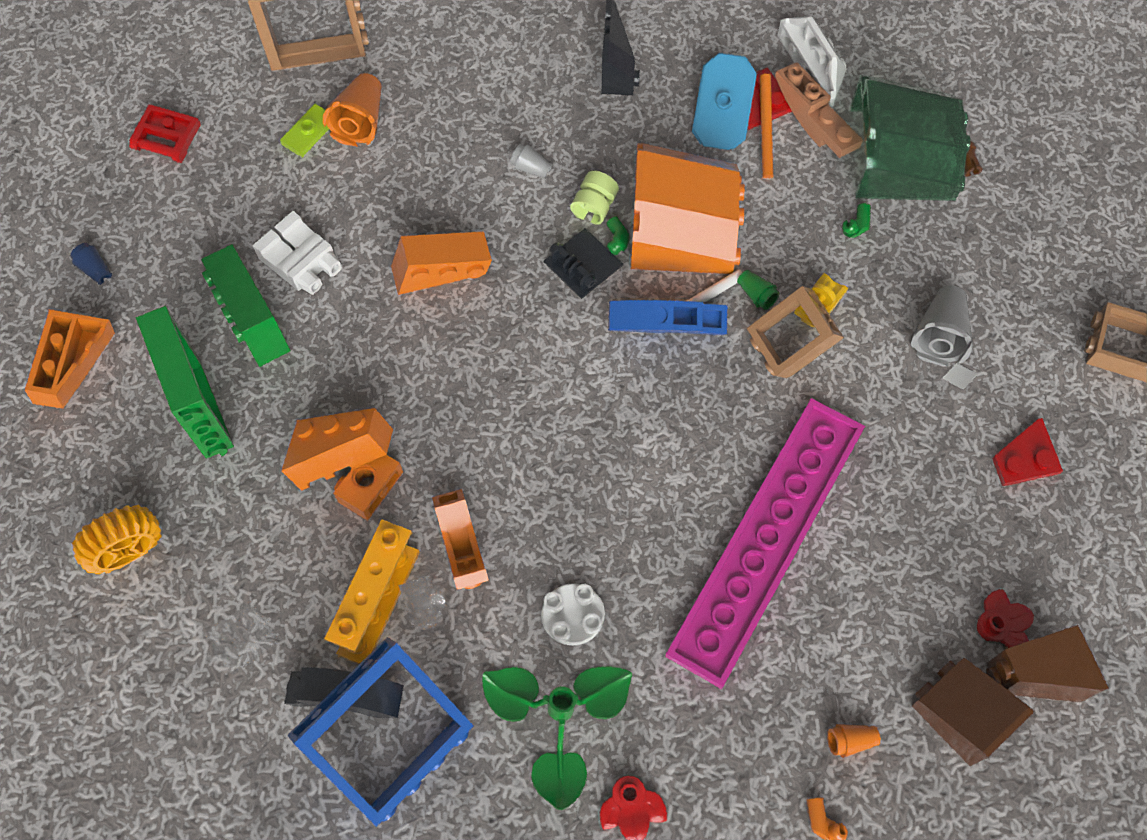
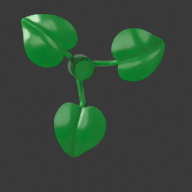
M509 667L483 673L482 685L484 696L492 711L500 718L511 722L521 721L527 716L529 707L538 708L546 704L548 705L547 710L550 717L558 721L557 755L553 753L541 755L534 763L531 772L535 790L555 809L564 810L570 807L581 795L587 779V768L582 757L577 753L563 755L565 721L573 715L575 704L578 706L585 704L588 714L597 719H610L618 715L627 701L632 679L631 671L617 667L590 668L576 678L573 685L574 692L567 687H557L550 693V696L545 695L543 699L536 702L534 700L538 696L539 685L535 676L528 670Z

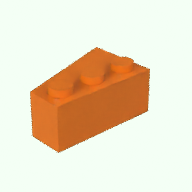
M484 231L410 235L400 237L391 268L397 293L401 295L467 278H479L486 274L492 259Z
M49 309L25 387V392L33 404L64 409L114 336L115 332L110 320Z
M375 408L297 420L281 471L303 491L310 488V482L322 477L326 480L335 477V472L348 466L354 469L387 455L393 428Z

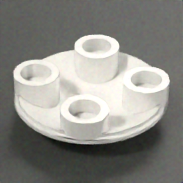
M566 584L545 596L541 619L544 629L555 641L564 645H581L590 641L599 633L604 623L605 610L601 598L591 586L587 584Z

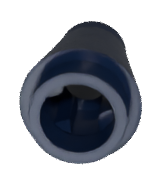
M87 242L81 243L70 253L72 264L99 285L104 283V278L109 279L112 277V273L95 246Z

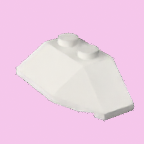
M812 16L782 19L777 36L794 63L798 62L831 96L828 105L833 109L847 71L845 61L838 56L831 39L826 37Z

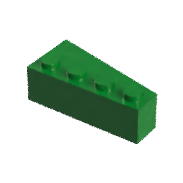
M233 244L202 258L201 261L206 268L205 271L201 272L209 288L215 285L216 288L211 290L219 306L225 303L226 306L222 307L221 310L229 324L235 322L236 325L231 327L239 343L246 342L258 366L261 367L290 352L291 350L274 316Z

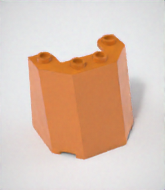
M637 143L631 269L719 274L733 273L734 266L740 265L741 248H737L739 225L743 226L744 208H739V201L744 200L745 184H741L742 176H740L737 164Z

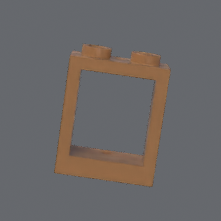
M801 286L747 328L752 336L750 338L751 344L758 352H762L766 359L764 364L767 370L773 376L782 378L793 376L844 338L815 291L805 286ZM799 306H802L820 335L782 363L764 333Z
M1108 302L1100 312L1096 311L1092 317L1090 328H1094L1093 336L1088 338L1084 352L1089 353L1086 364L1147 382V363L1102 350L1108 324L1147 336V314Z

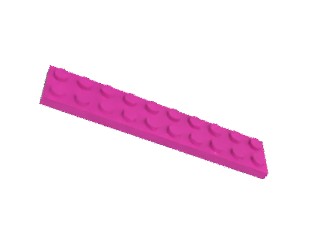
M812 398L810 399L665 655L666 658L718 688H723L863 432L864 425Z

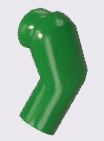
M861 203L857 205L856 219H850L849 223L847 220L844 221L842 230L845 236L856 238L869 230L871 221L870 204Z

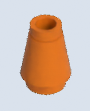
M836 724L834 728L828 730V745L833 755H840L842 758H845L873 746H879L880 733L876 726Z

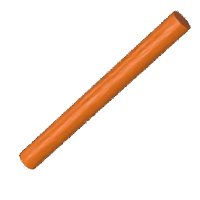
M762 74L760 76L762 178H773L771 75Z

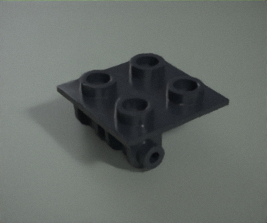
M586 228L565 244L554 243L549 249L551 255L543 261L581 299L623 266V263Z

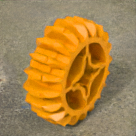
M126 505L122 509L115 508L112 512L103 513V516L92 519V523L84 525L82 531L75 535L76 539L72 542L75 553L74 557L87 573H110L112 570L120 569L143 556L151 548L155 547L158 544L157 541L162 537L160 534V524L156 516L147 507H141L140 505L130 507Z

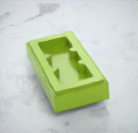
M314 104L280 139L281 145L303 157L329 130L327 125L325 127L323 125L325 109Z

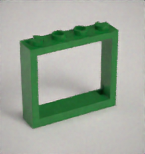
M167 306L135 317L172 414L205 458L220 454L221 457L227 454L228 449L234 447V444L201 361Z

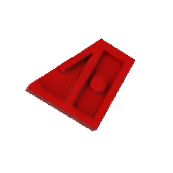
M1043 418L1037 419L992 458L1002 486L1058 475L1063 472Z

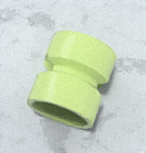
M590 171L586 174L580 185L582 190L576 193L570 209L577 218L584 220L588 211L594 213L590 223L598 225L604 221L609 211V205L613 203L619 191V186L609 175L600 171Z

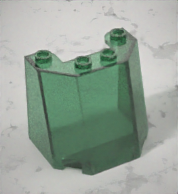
M860 75L850 105V112H863L866 157L865 168L855 193L856 199L956 201L959 193L963 192L965 188L964 170L967 152L971 144L970 135H966L968 113L964 112L963 100L953 94Z

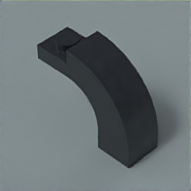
M302 667L301 671H291L286 687L287 692L284 704L296 707L317 706L351 672L314 667ZM379 678L347 710L375 718H398L404 685Z

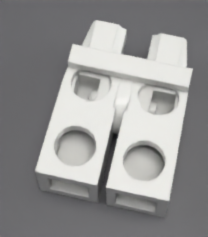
M294 211L275 226L276 232L271 229L252 245L258 258L296 290L300 291L303 289L312 295L322 285L320 278L316 275L323 270L331 277L335 276L342 269L331 245L303 223L301 217Z

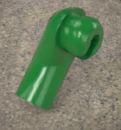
M615 216L606 223L613 234V240L608 242L607 247L613 255H618L621 251L624 252L627 249L630 234L619 218Z

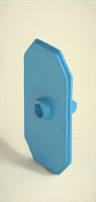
M718 53L703 65L692 133L700 145L733 150L746 140L757 73L745 56Z

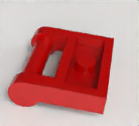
M149 104L131 135L129 146L137 151L144 149L168 156L173 161L182 163L201 123L196 117ZM150 134L174 141L176 144L172 147L145 138Z

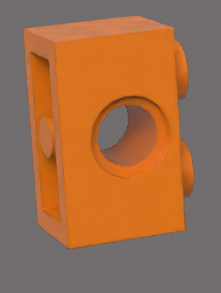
M385 455L351 469L335 485V492L333 494L338 503L368 521L403 474L400 462ZM364 478H374L373 482L368 486L359 485Z

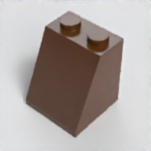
M1079 625L1007 648L987 662L986 674L1017 696L1083 702L1109 689Z
M966 658L961 659L956 664L952 660L945 664L937 672L941 678L934 685L929 681L914 694L918 700L912 705L969 766L988 758L1035 712L1030 706Z

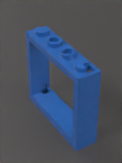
M387 637L287 736L377 827L382 821H387L393 816L397 805L406 796H410L418 790L421 781L430 771L438 769L443 764L445 756L454 746H459L467 739L469 731L474 725L395 641ZM398 661L453 721L370 805L312 744Z

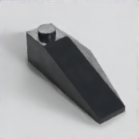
M606 0L601 94L633 96L634 87H639L640 70H635V57L615 0Z

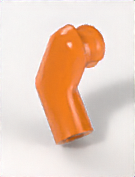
M807 799L812 831L823 840H845L848 836L846 826L843 823L837 824L826 816L824 799Z

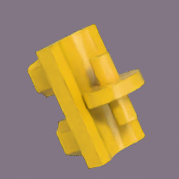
M823 273L811 289L815 291L830 314L846 294L848 287L836 283L826 273ZM802 306L795 309L794 314L799 316L801 321L810 327H815Z

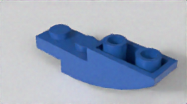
M667 300L609 301L608 331L726 335L728 305Z

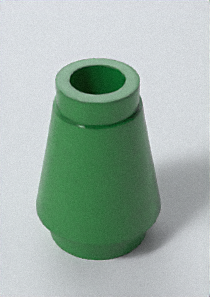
M745 270L737 280V283L741 285L757 308L761 307L764 310L771 308L780 296V292L775 284L750 270Z

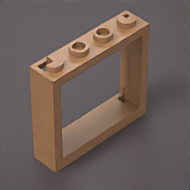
M247 0L272 71L366 56L364 45H368L369 41L367 31H361V29H365L363 13H357V11H361L359 0H345L353 34L278 45L265 6V1L272 0Z

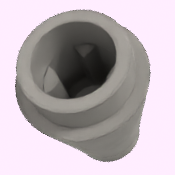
M521 143L516 147L510 163L515 165V169L541 176L544 179L553 166L552 163L548 162L528 144L524 146Z

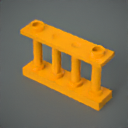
M381 519L324 638L326 641L339 646L336 652L337 656L360 664L376 648L420 553L418 549L406 545L412 534L411 530Z

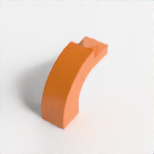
M459 489L432 497L457 590L476 588L482 582L488 581V577L463 491Z

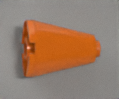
M368 73L359 74L326 107L323 113L324 127L328 126L331 131V137L341 144L358 147L356 142L367 143L366 145H368L375 138L382 85L375 76Z

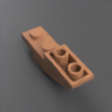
M798 62L776 71L777 82L789 107L801 126L819 147L827 144L839 158L861 147L863 139L828 105L831 96Z

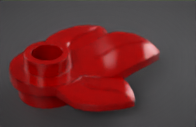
M1003 589L990 593L984 600L985 612L978 618L977 631L979 635L990 642L1000 641L1007 648L1028 642L1029 639L1023 631L1033 624L1034 614L1032 610L1024 604H1011Z
M632 775L622 776L614 783L612 796L603 802L599 813L603 829H612L619 826L621 833L627 840H644L649 829V822L659 823L667 820L666 806L659 794L646 790L642 781ZM628 787L635 789V795L632 799H625L623 796L624 790Z

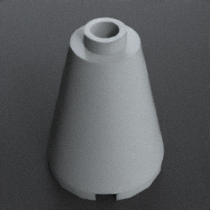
M944 286L938 290L912 335L911 346L917 350L916 355L921 360L940 366H948L949 362L958 361V365L970 357L973 341L967 295L963 289L957 286Z

